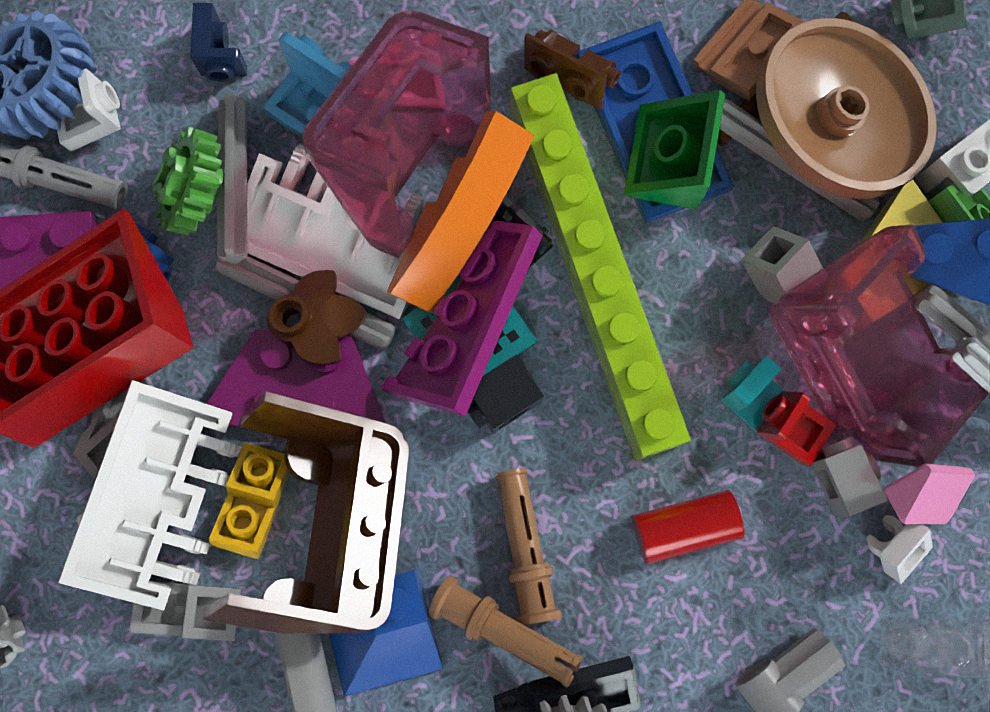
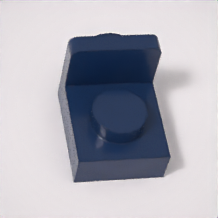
M193 3L190 57L200 75L218 82L231 81L234 79V76H247V65L242 53L237 48H228L229 35L227 24L220 21L213 4Z

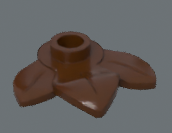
M333 270L315 271L302 277L291 295L281 296L272 303L267 316V324L271 333L284 343H292L299 357L312 364L332 365L342 360V351L338 339L345 338L355 332L367 315L366 310L353 299L335 294L337 276ZM294 314L301 315L299 323L293 327H287L286 323L290 316Z

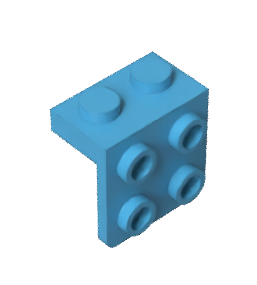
M284 32L278 39L290 72L264 105L263 110L268 117L326 155L337 159L338 163L343 165L357 147L352 140L353 132L363 120L374 115L370 103L371 99L364 84L366 80L352 65L346 62H341L338 65L325 57L323 49L307 36L301 35L298 39L290 33Z

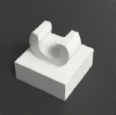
M886 515L882 519L883 524L887 530L895 534L894 538L888 542H881L869 534L866 537V541L871 552L880 557L884 572L902 584L933 548L930 529L923 524H906L903 527L897 518Z

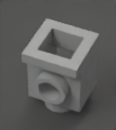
M848 437L822 448L825 457L814 461L812 467L835 518L851 517L889 501L878 481L881 479L880 468L875 458L869 452L864 451L862 444L854 446L851 438Z

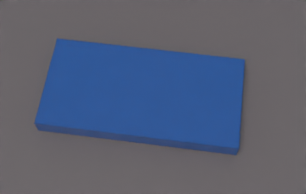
M660 21L580 50L575 57L579 60L587 50H590L607 60L614 61L616 69L621 71V76L616 86L613 88L606 86L604 108L602 110L594 108L625 179H627L640 105L693 95ZM717 147L710 188L701 202L730 192L734 188V184ZM634 198L645 224L685 209L684 207Z

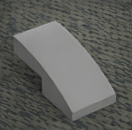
M153 581L171 587L165 609L160 610L133 603L129 633L235 641L236 625L202 620L204 608L229 593L240 595L241 589Z

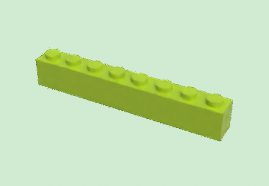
M555 73L511 87L510 112L516 124L535 135L526 153V157L634 460L638 461L680 447L690 442L691 438L558 75Z

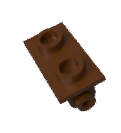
M552 29L547 32L540 30L535 37L528 33L524 36L525 70L538 79L557 73L562 89L579 101H584L599 110L604 108L606 86L610 88L615 87L621 76V71L616 69L614 61L607 60L590 50H587L579 60L575 57L580 52V45L557 34Z

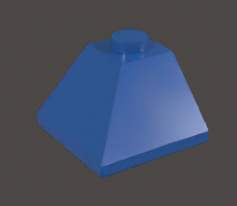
M418 569L394 576L391 609L382 625L364 633H329L344 697L443 669L431 618L428 616V606Z

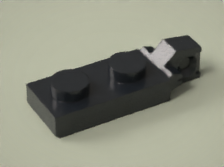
M630 656L579 668L577 672L573 671L574 679L568 687L563 686L561 682L550 676L529 681L530 683L526 682L518 686V688L516 687L494 695L495 712H541L540 702L545 700L551 708L559 706L560 697L563 695H567L570 705H576L581 697L585 696L588 697L592 709L602 703L606 706L607 712H632L640 710L641 702L635 669Z

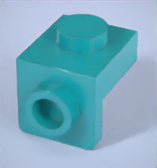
M767 355L754 364H751L746 359L727 379L726 382L732 388L722 397L721 401L748 426L757 431L763 422L762 412L767 403L774 396L780 394L781 391H785L773 380L782 368Z

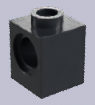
M516 354L482 376L467 412L479 429L487 424L494 434L542 403L544 395Z

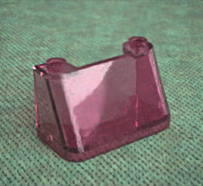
M402 11L386 21L306 125L303 131V144L306 156L366 241L375 249L399 259L411 241L414 230L413 221L409 213L396 206V196L435 140L452 146H467L471 144L485 112L491 111L489 37L422 12Z
M910 224L883 228L789 289L769 309V317L823 415L836 424L833 432L838 441L850 437L854 446L862 444L864 451L869 452L876 461L920 467L924 464L934 463L989 392L951 358L950 352L953 348H939L923 314L915 309L916 300L902 274L914 273L925 261L926 253L914 225Z

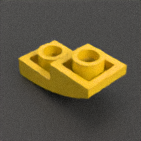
M244 442L226 484L228 495L209 537L211 546L259 560L289 473L285 464L284 453Z

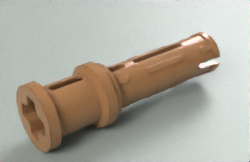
M518 468L495 474V478L498 482L514 569L509 570L510 575H508L509 583L515 584L520 616L516 618V621L523 625H530L563 617L561 610L555 608L550 577L554 574L553 567H550L549 562L544 563L536 517L526 475L527 469Z
M450 575L441 583L429 606L428 616L435 620L442 617L466 631V638L471 641H481L483 638L561 682L565 687L571 684L574 679L573 671H578L583 656L569 651L498 611L499 605L496 604V600L489 596H486L484 599L459 586V579Z

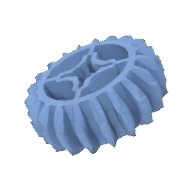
M36 10L29 17L19 13L13 24L6 21L2 22L0 30V132L2 134L6 133L10 137H21L27 140L32 135L44 138L48 128L60 131L61 121L66 117L75 119L73 110L78 104H83L78 77L82 76L83 69H88L92 74L97 71L92 60L95 54L90 49L89 44L82 38L83 35L72 24H67L62 18L55 16L53 13L43 15Z

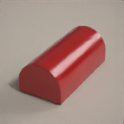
M730 490L631 515L644 564H650L744 538V524L741 512Z

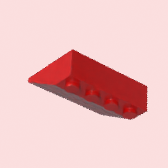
M121 209L0 289L1 435L35 448L128 390L132 380L137 382L144 380L194 348L183 309L131 214L125 209Z

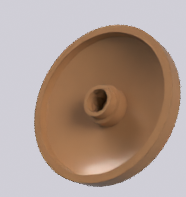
M813 19L787 31L765 56L756 82V101L760 120L775 150L805 180L826 192L853 199H872L882 197L899 189L918 175L930 159L936 140L937 125L934 104L927 85L917 68L886 37L864 25L844 19Z

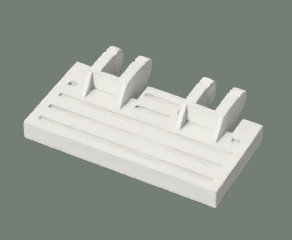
M301 144L295 147L280 184H277L276 181L283 163L259 153L247 183L248 254L301 277L315 271L333 270L337 276L336 292L395 318L402 319L409 303L387 293V290L408 245L411 234L415 229L414 227H416V222H418L417 220L425 199L424 196L417 193L412 194L406 202L396 232L393 233L383 229L390 208L396 199L397 185L388 181L383 184L368 221L365 222L363 217L370 200L331 184L337 170V159L330 156L323 158L306 196L297 192L310 160V148Z
M132 380L61 572L59 583L160 610L165 609L171 587L149 581L151 574L197 585L200 576L199 572L184 565L177 566L159 561L157 557L162 543L180 547L187 552L198 555L208 553L209 542L167 530L169 525L192 531L206 489L184 482L186 475L226 487L230 477L227 472L215 468L206 469L190 463L197 445L216 450L218 454L230 458L239 456L242 449L241 446L201 434L203 427L226 433L232 412Z

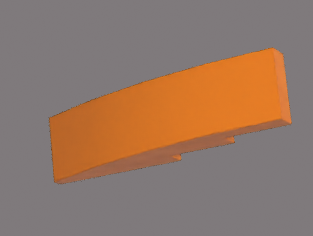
M497 111L485 112L466 157L455 158L436 203L426 202L387 293L426 312H432L460 273L487 230L519 170L535 136L534 134Z

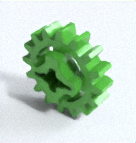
M188 126L186 132L181 131L179 133L178 143H172L171 147L169 146L164 151L160 169L153 181V194L157 195L156 202L160 203L156 212V218H160L159 227L164 228L165 231L188 236L190 232L195 233L198 221L204 222L206 216L213 210V201L218 188L223 182V169H220L222 160L217 159L221 144L216 143V135Z

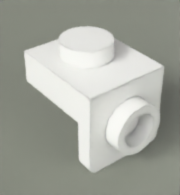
M83 69L82 76L78 77L83 104H78L73 110L75 119L70 117L64 118L61 121L60 131L57 130L60 144L71 152L121 129L116 111L120 107V102L115 90L107 81L101 82L88 69Z

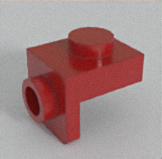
M781 391L780 394L774 396L765 406L762 412L763 422L756 433L801 465L811 466L836 427V424L808 405L811 398L805 393Z

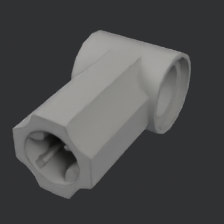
M813 628L774 659L767 658L755 664L737 679L735 686L754 712H799L805 704L803 699L846 665L834 644L819 629Z

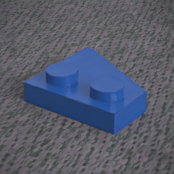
M990 218L907 227L911 278L990 306Z

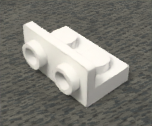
M990 119L914 179L926 194L943 182L946 187L955 184L966 197H971L990 182Z

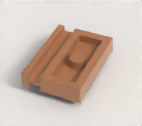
M744 0L693 59L694 70L698 73L701 71L711 76L712 81L750 101L756 94L758 72L767 53L787 31L805 21L768 2L763 5L756 0Z

